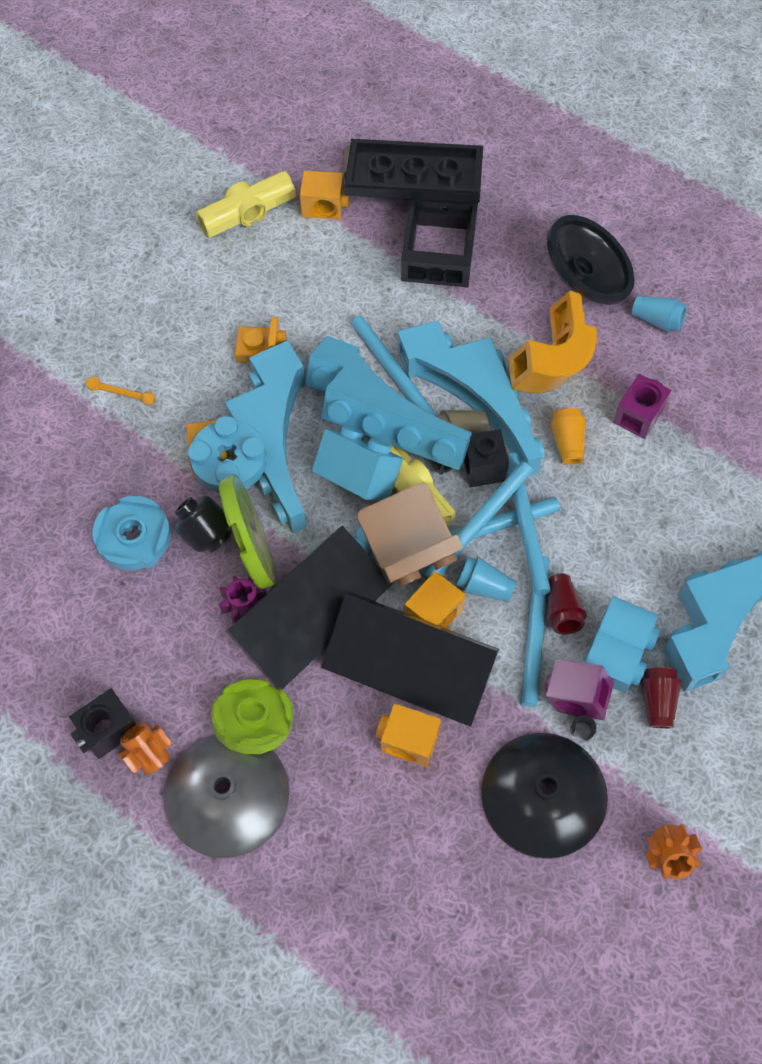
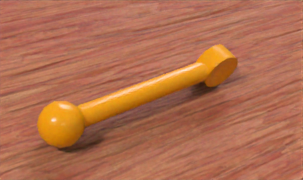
M90 377L86 381V386L91 391L99 389L142 400L145 405H152L155 402V395L152 392L139 393L104 384L97 377Z

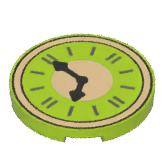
M236 474L229 475L219 483L220 499L228 526H232L236 542L242 551L240 552V557L251 579L258 588H269L277 584V573L265 532L242 481Z

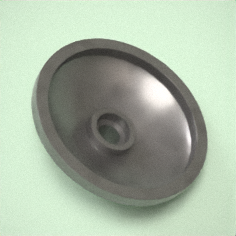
M215 734L205 737L187 748L170 770L164 790V807L168 822L177 837L186 846L200 854L214 858H233L248 854L265 844L280 827L289 804L288 777L281 760L273 750L263 754H242L228 749L217 739ZM227 781L231 783L228 792L224 794L216 792V787L220 782Z

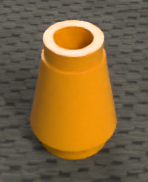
M565 408L554 412L550 427L562 459V464L570 465L584 462L586 418L582 416L581 410L577 408Z

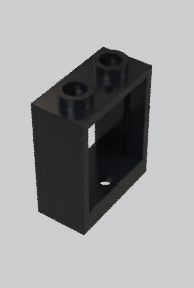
M410 200L401 258V281L469 287L478 203ZM418 225L467 230L464 254L415 251Z

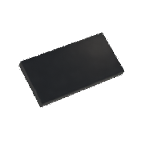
M351 139L344 186L345 196L480 203L483 146Z
M342 525L225 632L278 690H283L328 647L347 592L376 601L394 583L387 584L380 567Z
M347 592L321 668L471 727L496 661L499 648L355 593Z

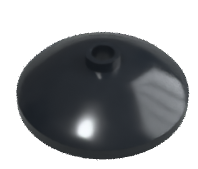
M565 215L554 222L547 234L548 255L556 273L572 291L579 293L586 300L605 305L620 303L630 295L635 281L633 267L627 253L610 232L598 223L579 215Z
M532 733L517 737L506 743L490 760L484 773L481 788L484 813L493 831L512 849L534 858H561L582 849L599 831L607 810L606 782L596 761L580 745L556 734ZM545 781L552 783L555 792L553 794L543 793L540 789V784Z

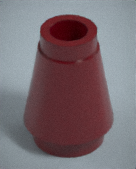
M564 573L555 574L548 579L551 592L548 593L547 621L553 627L554 632L562 635L573 634L585 626L584 620L587 617V613L571 582V577Z
M662 667L647 668L644 672V678L640 682L647 718L649 719V727L672 729L674 728L682 680L678 679V671L676 669Z

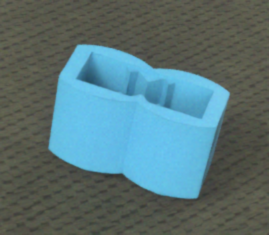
M612 596L584 663L603 665L614 682L613 688L625 693L631 684L638 686L647 666L646 663L640 661L644 649L652 651L661 630L654 626L658 615Z

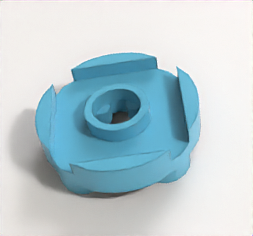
M230 416L220 417L215 423L203 428L195 436L188 449L196 479L204 487L214 492H219L220 481L232 474H236L247 489L260 479L265 470L266 450L261 435L249 424L236 421ZM232 450L236 459L234 461L226 459L222 462L220 461L221 453Z
M127 496L118 499L119 504L113 505L110 509L105 507L98 514L92 531L93 540L101 558L110 566L124 571H136L154 567L167 551L172 534L167 517L160 509V506L146 497ZM133 526H137L139 533H141L140 536L134 540H128L123 535L124 531L130 532Z

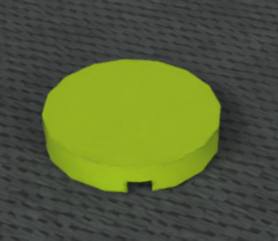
M244 679L229 684L222 690V695L217 700L215 699L212 705V729L217 739L228 749L242 754H263L276 749L288 738L293 727V704L287 693L282 689L277 690L275 687L270 686V682L262 679Z

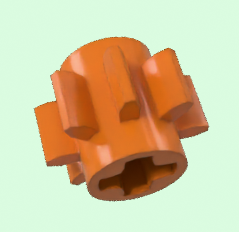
M146 722L138 723L130 728L120 739L124 749L118 752V756L132 774H135L139 769L146 775L152 774L164 766L170 758L166 748L172 744V741L157 723L151 728Z
M673 824L661 825L654 832L653 836L646 838L650 850L645 854L650 868L656 869L659 867L664 879L667 877L673 879L685 878L694 871L695 866L701 865L697 853L702 851V847L696 834L688 835L684 824L679 826Z

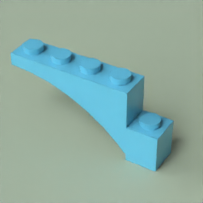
M438 320L399 330L398 352L408 377L416 376L448 391L473 410H484L487 414L489 425L494 430L501 429L504 443L511 453H517L520 462L525 461L533 468L534 471L529 476L538 474L541 460L544 459L543 445L539 438L533 437L530 430V415L525 407H520L517 400L518 391L511 388V378L508 379L505 372L506 362L504 355L500 349L496 350L491 337L453 347L450 334L448 332L443 333Z
M326 336L310 354L305 385L325 392L321 419L340 426L358 429L366 436L460 470L465 460L472 432L452 425L424 411L389 387L360 356V347Z
M287 340L249 357L252 372L248 373V378L253 390L225 402L228 416L233 417L236 421L249 424L261 435L266 450V465L257 483L264 495L271 493L276 503L272 504V509L281 525L288 523L291 531L295 533L307 526L304 510L293 489L287 469L286 438L292 408L299 389L305 386L306 378L304 366Z
M762 551L753 559L743 561L742 558H737L724 564L720 568L721 570L709 574L706 570L699 571L685 580L686 583L678 596L692 624L674 630L663 649L672 668L678 671V679L682 680L681 687L684 692L720 680L730 666L726 659L736 633L747 614L762 599Z

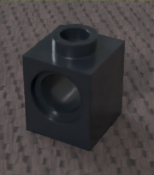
M501 429L473 433L464 460L469 487L504 482L507 477L509 458Z
M112 688L69 716L76 727L70 734L83 753L91 750L98 759L121 744V737L136 725ZM105 719L111 720L110 726L106 731L100 734L93 733L94 727L98 722Z

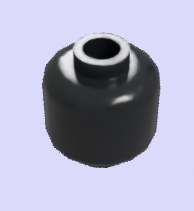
M190 496L175 511V514L178 516L174 526L175 532L197 552L209 550L212 553L216 551L232 534L224 510L209 496H202L196 500Z

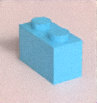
M342 426L341 431L325 429L312 472L367 500H383L390 497L403 461L402 457L390 452L391 445L376 439H369L367 441L362 438L364 434L362 431L349 426Z

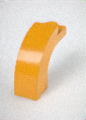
M568 291L549 308L552 345L528 340L508 357L511 388L513 390L537 394L553 391L581 371L590 362L596 349L597 327L585 324L582 297L579 293Z

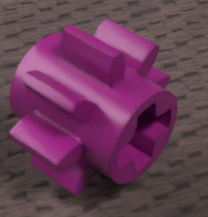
M233 576V582L228 587H220L221 595L226 599L219 603L222 614L231 612L230 617L233 624L267 594L266 588L255 589L256 585L251 577L248 579H238L236 576ZM245 596L248 601L241 603L238 598Z

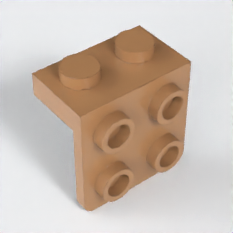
M418 483L358 512L357 519L387 584L397 580L400 587L421 578L419 569L433 563L435 570H438L457 561L454 553L464 549L457 534L451 536L429 486L425 483Z

